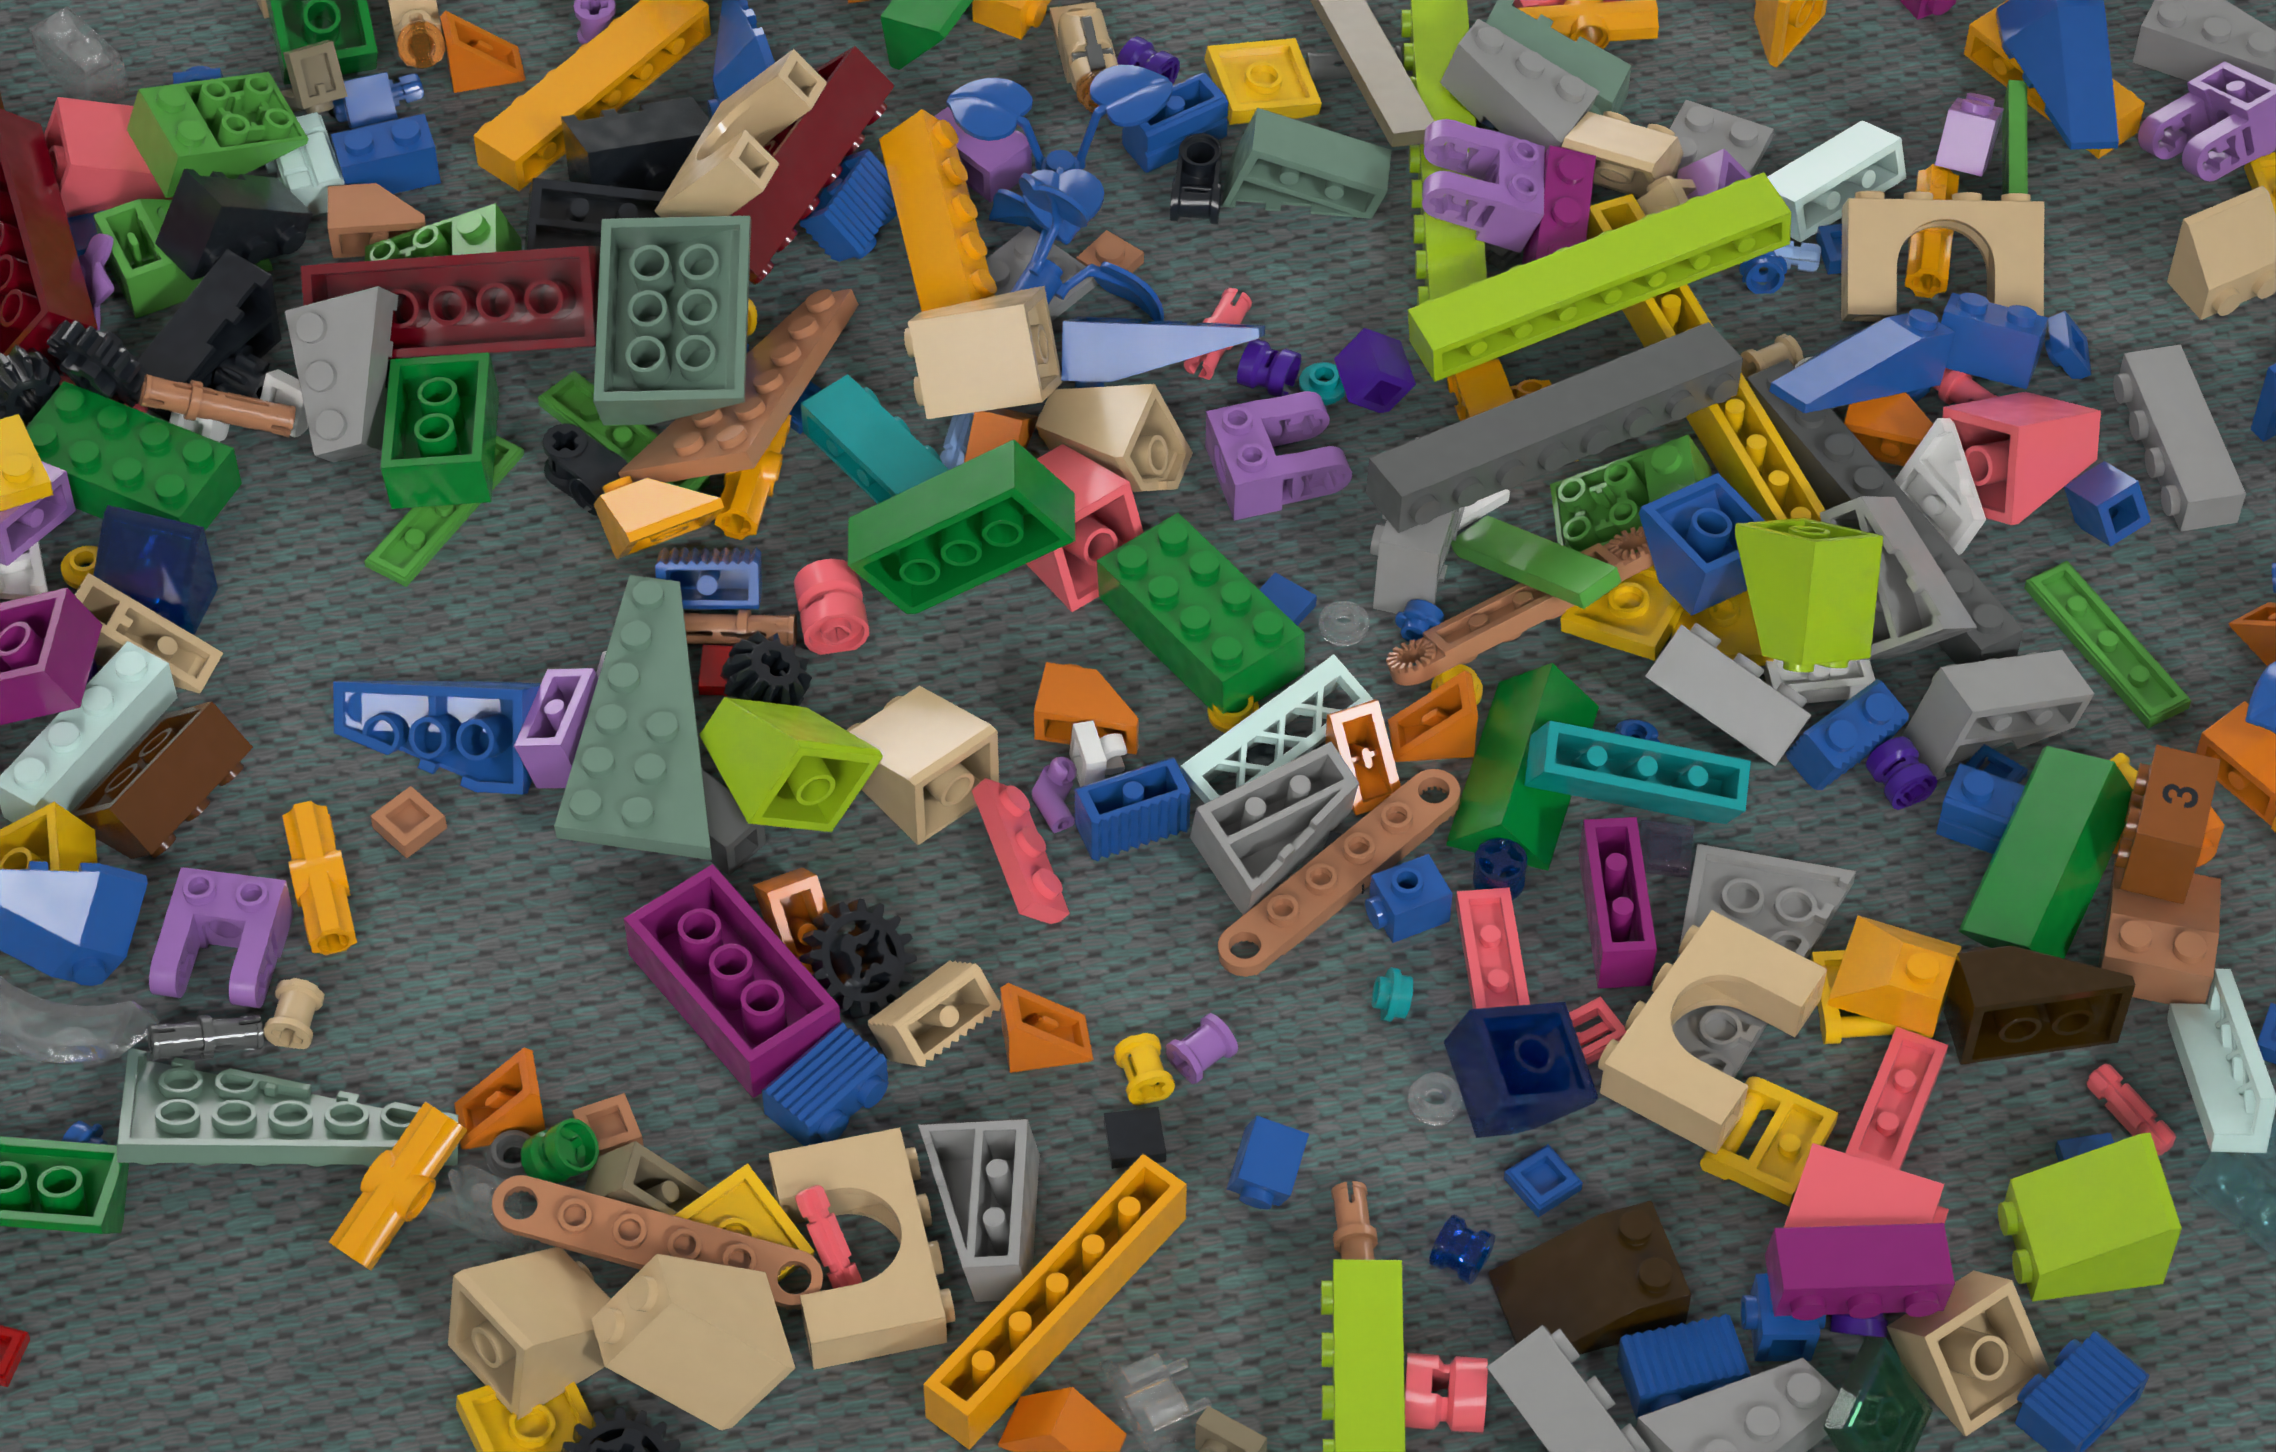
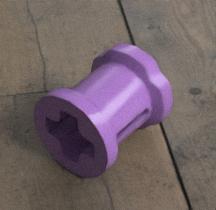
M575 0L573 5L574 13L581 24L577 32L578 42L580 44L590 42L609 26L616 11L614 0Z
M1212 1013L1201 1018L1200 1027L1181 1041L1174 1039L1166 1044V1055L1169 1062L1191 1084H1196L1202 1080L1203 1071L1223 1056L1231 1058L1238 1052V1044L1233 1033L1219 1017Z

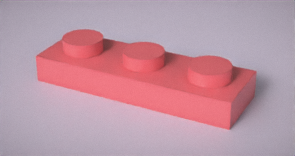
M987 778L983 779L971 791L1019 914L1048 924L1061 922L1070 912L1062 895V884L1054 874L1045 852L1046 843L1038 833L1030 814V803L1027 797L1015 786H1007Z
M1510 887L1457 891L1456 910L1477 1036L1531 1033L1533 1018Z
M1896 1027L1846 1149V1154L1901 1170L1945 1060L1948 1049L1947 1044Z

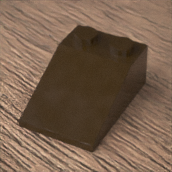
M1979 946L1967 952L1957 953L1943 1012L1960 1065L2119 1042L2135 989V982L2131 975L2015 946L1997 948Z
M1652 1201L1598 1214L1488 1271L1489 1279L1515 1344H1518L1543 1325L1551 1334L1560 1328L1579 1355L1620 1344V1338L1626 1334L1632 1336L1636 1332L1644 1333L1647 1330L1655 1331L1659 1327L1665 1329L1670 1325L1676 1327L1680 1323L1686 1324L1692 1295Z

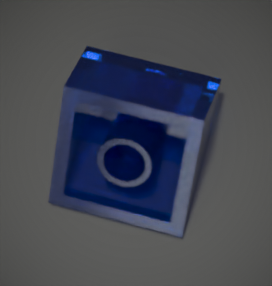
M110 505L107 506L103 515L93 576L187 632L195 634L218 590L204 527Z
M1565 1002L1470 1009L1444 1040L1476 1138L1512 1135L1533 1130L1592 1105L1599 1099Z

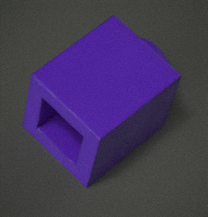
M1363 328L1334 358L1349 403L1378 413L1389 412L1416 385L1401 341L1367 328Z

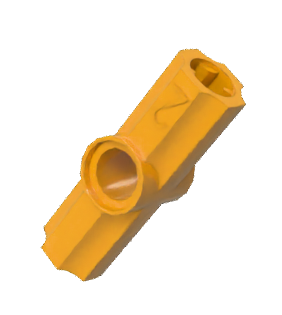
M1566 0L1564 5L1517 8L1537 20L1542 14L1554 21L1551 26L1554 30L1575 42L1581 36L1602 49L1611 41L1658 38L1659 23L1656 0L1616 2Z
M1932 164L1929 168L1918 171L1915 192L1933 193V200H1952V195L1958 193L1959 175L1954 174L1948 168ZM1930 228L1919 231L1908 238L1909 250L1905 287L1910 288L1915 296L1933 298L1938 293L1946 292L1954 230Z
M791 415L787 416L755 468L725 473L723 483L725 488L720 497L724 509L715 518L714 524L724 531L725 536L743 540L747 536L757 534L768 497H773L774 484L779 478L783 461L782 450L785 447L786 438L790 431Z
M312 801L294 804L292 809L282 815L292 859V861H288L298 908L302 907L303 921L308 943L311 946L312 953L329 955L347 951L349 947L357 943L347 899L348 896H351L341 850H336L334 841L336 839L330 814H328L327 806L317 805Z
M425 1101L393 1149L381 1153L371 1164L361 1182L360 1190L362 1194L333 1234L329 1243L367 1269L372 1270L384 1251L391 1244L403 1223L415 1219L427 1205L436 1187L434 1178L465 1135L467 1129Z

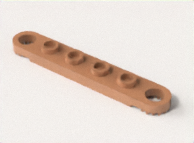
M1635 527L1630 528L1631 533H1627L1626 530L1621 531L1622 536L1616 534L1613 536L1614 540L1611 539L1609 543L1603 546L1597 543L1580 552L1617 567L1621 581L1654 565L1643 527H1639L1638 531H1636ZM1519 583L1422 632L1424 637L1416 641L1409 640L1410 644L1408 645L1405 642L1401 643V649L1398 647L1393 648V652H1389L1386 659L1392 680L1404 686L1417 685L1428 681L1459 664L1470 663L1477 658L1478 654L1502 642L1515 640L1522 632L1545 620L1560 617L1567 609L1574 605Z
M1427 769L1413 776L1229 926L1221 934L1218 941V957L1221 965L1228 972L1237 976L1248 977L1257 975L1281 955H1285L1362 893L1363 884L1364 890L1368 888L1371 882V875L1392 868L1434 833V829L1447 821L1450 816L1453 818L1460 804V785L1457 779L1452 774L1440 769ZM1428 787H1430V790H1434V787H1437V790L1440 791L1442 789L1443 793L1447 792V798L1439 803L1426 802L1420 795H1422L1423 790L1425 792L1428 791ZM1248 941L1253 942L1260 950L1255 956L1244 959L1234 956L1230 949L1237 942Z
M517 1175L504 1180L493 1194L492 1209L497 1224L506 1232L538 1240L540 1243L639 1270L656 1254L766 1272L776 1306L784 1307L786 1310H800V1295L822 1290L823 1273L821 1266L812 1255L805 1251L525 1175ZM514 1192H529L537 1200V1208L530 1217L515 1219L506 1213L504 1209L505 1201ZM788 1266H801L802 1269H806L807 1273L810 1274L811 1283L804 1292L790 1294L779 1286L778 1276Z

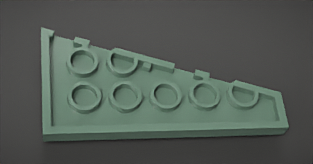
M629 575L554 828L556 838L712 860L682 593L679 581Z
M128 1047L117 1141V1162L138 1163L141 1165L194 1163L207 1166L215 1163L251 1164L255 1166L307 1164L320 1167L328 1164L370 1167L381 1153L393 1149L421 1107L394 1102L384 1108L360 1104L359 1094L339 1091L336 1099L311 1094L310 1084L232 1068L221 1071L218 1075L195 1070V1061L178 1057L173 1059L171 1065L147 1060V1051ZM442 1112L458 1123L459 1115ZM458 1145L444 1165L458 1166Z

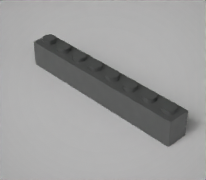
M1709 322L1370 457L1366 495L1398 533L1417 525L1427 524L1441 515L1461 507H1468L1485 497L1505 489H1512L1534 477L1556 471L1562 466L1591 454H1598L1604 449L1627 439L1642 436L1649 430L1674 420H1681L1689 414L1713 404L1727 401L1729 398L1737 395L1743 358Z
M1786 359L1747 377L1746 381L1825 510L1861 496L1896 498L1977 626L1976 629L1938 642L1952 661L1958 665L1985 661L1991 658L2000 659L2017 656L2023 628L1834 411L1828 408L1802 413L1769 392L1771 382L1794 369L1793 364Z

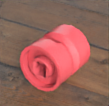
M840 559L818 560L802 568L794 579V589L798 610L800 611L804 644L810 651L819 655L858 649L866 642L869 636V624L865 604L863 603L859 575L848 566L847 561Z
M1407 1353L1404 1384L1405 1428L1434 1430L1440 1422H1446L1450 1430L1454 1432L1483 1434L1487 1397L1488 1358L1456 1356L1450 1364H1444L1439 1355ZM1447 1389V1397L1431 1392Z

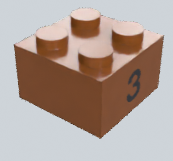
M2156 744L2151 764L2140 763L2124 821L2126 823L2124 833L2120 840L2115 861L2116 867L2124 868L2120 889L2175 903H2185L2203 845L2220 759Z

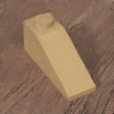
M90 573L87 574L74 594L102 624L93 658L96 660L97 665L105 666L129 641L168 662L175 687L196 693L202 692L223 652Z

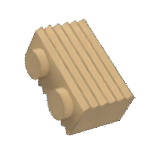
M950 960L869 1019L868 1026L889 1061L925 1067L926 1060L933 1061L934 1054L942 1055L943 1047L950 1048L951 1041L958 1042L959 1035L967 1036L968 1029L975 1030L976 1023L983 1024L984 1017H991L992 1011H1000L1001 1003L981 968L976 963L967 964L961 961L957 963Z

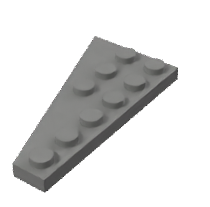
M1697 844L1680 944L1688 929L1692 925L1700 927L1711 910L1808 959L1854 884L1856 871ZM1712 1005L1700 1007L1686 1013L1676 1021L1672 1028L1677 1040L1687 1052L1735 1078L1768 1023L1737 1008Z

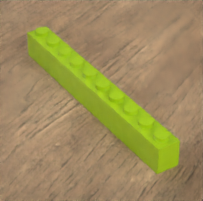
M1410 0V9L1401 10V38H1410V43H1403V67L1406 71H1412V76L1409 77L1434 121L1451 119L1476 127V117L1440 83L1459 42L1469 31L1467 0ZM1424 144L1409 145V173H1418V180H1411V208H1420L1421 215H1413V244H1422L1423 250L1415 251V279H1425V286H1418L1417 306L1426 300L1436 299L1462 289L1470 283L1487 279L1485 242L1476 240V230L1434 218L1423 209L1422 192L1424 180L1432 173L1451 171L1431 164L1424 156Z

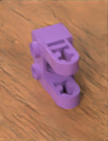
M2224 61L2187 82L2189 93L2149 115L2141 124L2138 132V142L2144 151L2160 159H2170L2183 152L2182 164L2188 173L2204 181H2215L2238 167L2261 156L2271 154L2276 149V85Z
M1441 119L1432 122L1424 133V156L1431 164L1451 171H1438L1430 174L1424 180L1422 192L1424 211L1434 218L1476 230V240L1521 253L1544 216L1545 146L1451 119Z
M1304 391L1206 411L1205 447L1234 521L1282 510V505L1330 495L1342 490L1349 484L1352 479V471L1343 450L1338 447L1327 446L1276 456L1273 447L1311 439L1321 434L1327 428L1330 418L1319 394Z
M181 867L151 961L149 973L151 994L181 998L186 991L199 948H208L209 944L235 947L238 950L229 980L230 1003L238 1006L261 1008L269 989L277 959L281 958L294 915L286 880Z

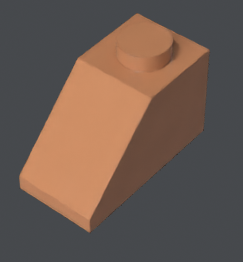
M377 183L328 186L327 229L333 258L365 256V246L426 226L424 214Z

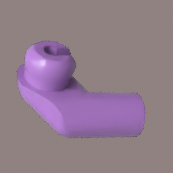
M1056 757L1051 761L1050 765L1045 766L1032 790L1033 802L1054 834L1072 827L1075 823V818L1064 801L1073 786V779L1077 775V769L1075 764L1066 757Z

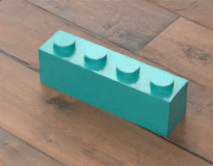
M848 374L801 402L803 433L877 504L949 470L931 446H923L911 434L907 424L900 417H893L880 405L877 396L868 387L862 388Z
M1548 721L1530 735L1524 786L1705 822L1727 824L1746 811L1751 761Z

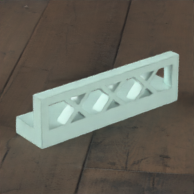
M1333 654L1182 764L1180 770L1190 788V795L1195 792L1204 803L1220 797L1208 782L1223 771L1237 773L1236 788L1313 750L1325 741L1326 724L1321 727L1322 719H1327V714L1341 710L1323 707V698L1334 691L1338 685L1354 701L1349 707L1374 699ZM1299 715L1313 717L1312 734L1307 738L1285 735V726ZM1261 743L1275 745L1274 762L1269 766L1246 763L1248 750ZM1284 746L1292 748L1283 754ZM1245 775L1254 776L1245 782Z
M2215 968L2208 1004L2170 1003L2167 1017L2168 1026L2210 1151L2267 1153L2276 1109V1093L2231 969Z

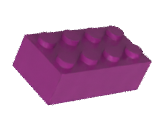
M68 587L0 603V725L77 709L81 706L102 624Z
M713 864L624 918L629 956L752 1098L761 1094L763 1088L841 1022L839 1005Z

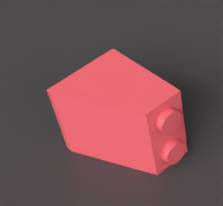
M57 97L44 137L67 218L108 210L137 199L172 200L173 197L166 198L127 131L133 106Z
M2020 392L1943 407V418H1950L1955 423L1987 519L2008 525L2019 524L2097 460L2100 410L2030 392Z
M1062 444L1037 458V460L1075 493V541L1026 564L1071 612H1074L1099 597L1097 560L1144 533L1130 481Z
M1812 1143L1784 1228L1944 1223L1945 1225L1949 1209L1939 1206L1944 1187L1942 1183Z

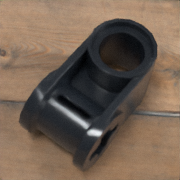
M1198 133L1187 136L1181 142L1176 178H1173L1170 221L1178 222L1180 217L1209 219L1211 224L1218 225L1222 191V148L1220 142L1215 137Z
M566 423L555 425L547 430L542 441L544 453L548 456L544 466L545 477L551 484L573 498L583 509L586 506L590 507L591 510L588 512L597 516L594 503L600 495L605 494L602 487L620 479L618 472L628 463L619 454L608 450L590 437L580 427Z

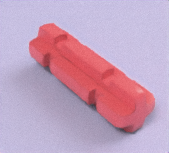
M2103 1064L2098 1069H2095L2089 1075L2086 1083L2089 1090L2099 1100L2105 1098L2108 1101L2104 1106L2132 1136L2150 1132L2158 1156L2170 1150L2176 1139V1134L2163 1120L2158 1122L2155 1120L2158 1116L2156 1112L2128 1083L2124 1085L2120 1083L2124 1078L2112 1065Z
M815 1185L799 1192L795 1197L802 1217L808 1218L807 1229L823 1266H828L830 1270L827 1276L832 1288L862 1283V1278L855 1262H850L848 1258L852 1254L834 1212L829 1213L828 1207L831 1205L823 1187Z

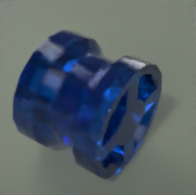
M1504 838L1490 839L1481 844L1475 853V870L1472 881L1475 890L1510 887L1512 900L1520 896L1525 886L1528 861L1525 850L1518 843ZM1503 872H1506L1505 877H1500Z
M1454 1214L1446 1221L1436 1238L1429 1257V1264L1440 1270L1448 1267L1457 1272L1458 1278L1461 1281L1471 1285L1490 1257L1495 1243V1235L1485 1229L1477 1232L1467 1227L1465 1219Z

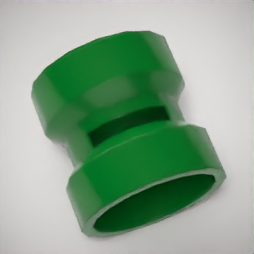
M569 1118L553 1125L549 1130H544L528 1137L522 1146L521 1163L528 1176L560 1184L568 1180L570 1176H576L590 1170L597 1163L599 1156L598 1141L594 1132L586 1123L579 1119Z

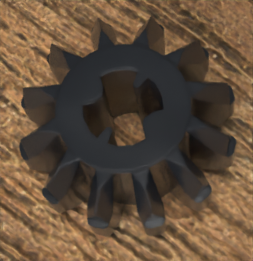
M15 344L9 355L6 356L0 353V419L19 414L25 428L60 387L59 381L62 379L55 365L48 361L43 353L37 351L34 347L26 351Z
M757 631L753 636H749L747 640L742 639L739 643H736L729 652V658L723 665L720 675L727 681L724 694L743 700L800 706L812 679L805 672L809 659L798 657L794 654L796 643L789 646L781 644L778 633L766 639Z

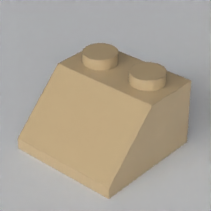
M1588 111L1564 138L1561 146L1565 149L1596 156L1593 184L1625 194H1633V196L1638 198L1648 193L1646 188L1653 181L1664 176H1672L1674 179L1684 154L1679 139L1672 130L1658 124H1649L1647 128L1631 124L1627 117L1611 111H1605L1603 115Z
M2260 186L2183 219L2167 282L2200 320L2216 313L2220 316L2228 315L2244 301L2256 296L2264 299L2276 292V214L2269 191L2264 186Z
M1973 1270L1955 1282L1944 1311H1937L1932 1315L1924 1317H1913L1905 1314L1887 1326L1904 1369L1964 1436H1968L2018 1403L2017 1397L2035 1375L2041 1374L2046 1379L2051 1373L2014 1283L2009 1279Z

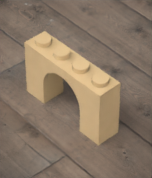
M793 49L721 102L655 209V212L661 218L730 216L762 193L779 165L763 146L810 111L827 82Z
M1859 191L1855 193V198H1848L1842 206V321L1878 322L1886 317L1897 315V260L1900 249L1907 238L1919 231L1930 228H1946L1957 231L1976 245L1986 265L1987 299L1989 302L2006 307L2012 305L2026 306L2036 311L2037 315L2044 316L2043 201H2031V195L2024 193L2001 195V201L1982 200V194L1973 192L1955 193L1952 195V200H1933V193L1907 192L1904 193V199H1884V192Z
M1711 910L1700 927L1692 925L1688 929L1679 947L1678 953L1681 955L1673 965L1666 962L1662 966L1652 986L1654 993L1647 1003L1641 1000L1636 1003L1626 1021V1033L1619 1042L1612 1039L1607 1044L1598 1062V1068L1603 1071L1600 1094L1716 1155L1743 1115L1748 1085L1687 1052L1677 1040L1672 1026L1683 1015L1694 1009L1721 1005L1740 1009L1796 1037L1821 1000L1827 969Z
M894 1128L769 1153L771 1180L776 1201L794 1224L808 1221L807 1217L803 1218L795 1200L796 1195L809 1187L820 1185L825 1190L831 1205L828 1207L829 1213L834 1212L835 1216L854 1214L872 1218L885 1225L895 1235L900 1244L899 1251L893 1262L878 1276L859 1284L800 1295L803 1325L813 1370L947 1343L946 1323L955 1322L953 1300L949 1288L939 1290L936 1275L944 1274L941 1251L937 1240L927 1241L925 1228L932 1226L930 1206L926 1193L916 1195L913 1181L921 1180L918 1156L915 1147L905 1148L901 1129Z

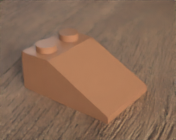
M2115 858L2098 967L2133 976L2135 989L2132 997L2169 1005L2170 1003L2205 1004L2214 976L2218 947L2221 879L2193 874L2185 903L2180 904L2120 889L2124 868L2115 866Z

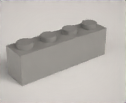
M2181 344L2124 353L2120 372L2114 376L2113 380L2114 394L2119 404L2126 403L2130 412L2129 428L2135 441L2141 440L2146 450L2145 466L2149 477H2157L2161 485V504L2164 513L2167 516H2174L2180 532L2238 523L2246 492Z

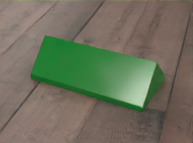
M892 0L880 16L890 66L900 70L945 39L973 0Z
M1553 663L1498 683L1446 846L1549 871L1572 795L1524 786L1530 735L1548 721L1593 729L1599 706Z
M2046 746L2042 749L1958 932L1990 948L2015 946L2065 959L2126 825L2124 821L2133 789L2114 761L2051 746Z
M0 1136V1226L97 1234L121 1233L124 1223L129 1163L117 1162V1145Z

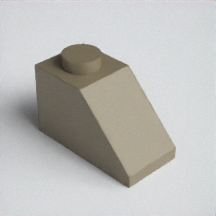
M636 1141L599 1156L597 1163L589 1171L584 1189L588 1193L669 1215H675L710 1190Z

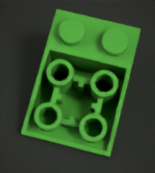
M269 72L138 89L127 127L130 137L166 198L174 196L184 169H194L200 176H210L212 171L222 172L227 178L236 179L240 174L251 172L306 145L309 139Z
M137 199L93 215L97 233L108 234L114 239L110 256L106 262L135 318L186 301L204 278L191 280L155 244L172 200ZM269 259L254 264L266 272L273 270Z
M494 203L365 246V261L522 250V239L497 204Z
M1685 435L1552 483L1550 488L1557 542L1560 545L1582 552L1597 543H1600L1602 546L1609 543L1611 539L1614 540L1613 536L1616 534L1622 536L1621 531L1626 530L1627 533H1631L1630 528L1633 527L1638 531L1639 527H1642L1639 516L1641 506L1712 476L1711 467L1690 436Z

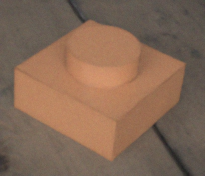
M1106 230L1077 256L1076 260L1086 267L1089 264H1095L1100 267L1102 262L1105 261L1133 273L1144 263V252Z
M412 786L408 787L370 816L373 829L405 858L410 857L447 829L445 815Z
M625 1093L572 1110L573 1118L583 1121L594 1132L599 1145V1156L634 1141L643 1145L641 1132Z

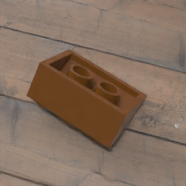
M212 701L166 713L71 813L95 829L97 840L130 859L149 855L155 858L174 843L176 836L173 832L184 820L189 822L195 819L208 807L210 800L207 796L217 785H226L242 771L244 765L240 761L249 753L253 746Z

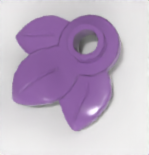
M101 233L94 235L89 242L85 254L78 256L98 326L97 331L100 330L101 324L100 304L114 292V286L107 276L104 266L110 256L114 239L108 234Z

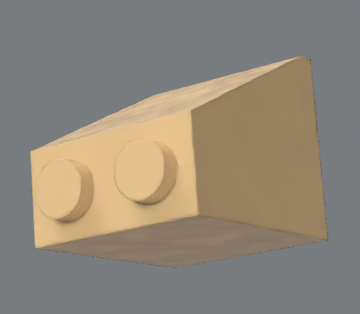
M1045 286L919 312L908 321L909 328L905 329L904 341L906 351L910 358L915 357L918 376L914 378L915 398L919 406H924L927 419L1042 403L1062 383Z
M921 686L916 687L904 696L893 698L886 704L883 710L865 722L856 723L846 730L879 749L883 755L882 760L861 790L917 845H920L975 808L977 804L971 790L983 779L987 778L999 783L998 731L988 722Z
M559 1247L463 1269L453 1275L448 1346L485 1386L489 1385L496 1392L498 1400L511 1413L514 1412L517 1415V1420L532 1412V1408L536 1405H544L565 1392L567 1385L574 1381L578 1384L605 1367L591 1318L611 1298L595 1283L590 1270L585 1264L580 1261L575 1262L564 1249Z
M656 1254L591 1318L606 1368L719 1430L735 1426L795 1369L766 1272Z

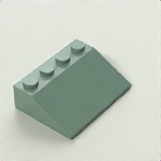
M750 216L602 219L593 402L603 425L656 424L745 402L751 243Z

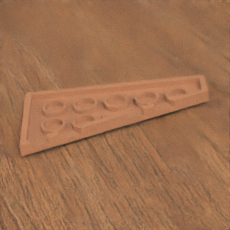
M823 289L808 296L800 306L747 353L744 403L677 418L618 472L620 478L631 476L633 483L645 478L666 483L755 468L859 306L852 289L836 292Z

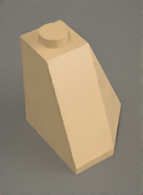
M1155 384L1055 389L1048 396L1035 425L1040 437L1044 440L1050 451L1064 444L1130 481L1133 492L1178 489L1193 454Z

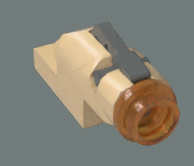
M387 0L396 46L402 61L407 66L417 69L430 68L441 61L446 49L436 0Z
M1095 2L1050 8V21L1066 81L1072 84L1078 101L1088 111L1093 113L1100 106L1090 97V86L1093 79L1106 68L1118 65L1102 11L1096 7Z

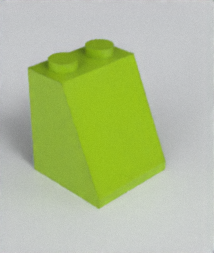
M1808 518L1736 523L1735 537L1762 656L1783 661V669L1805 673L1813 672L1816 664L1828 668H1847L1850 660L1870 658L1883 536Z
M724 697L699 734L748 824L832 832L883 758L879 749L807 707Z
M2150 1132L2137 1134L2010 1179L2005 1201L1998 1204L2000 1229L2004 1236L2012 1235L2016 1247L2012 1254V1265L2018 1284L2027 1283L2032 1302L2163 1284L2182 1230Z

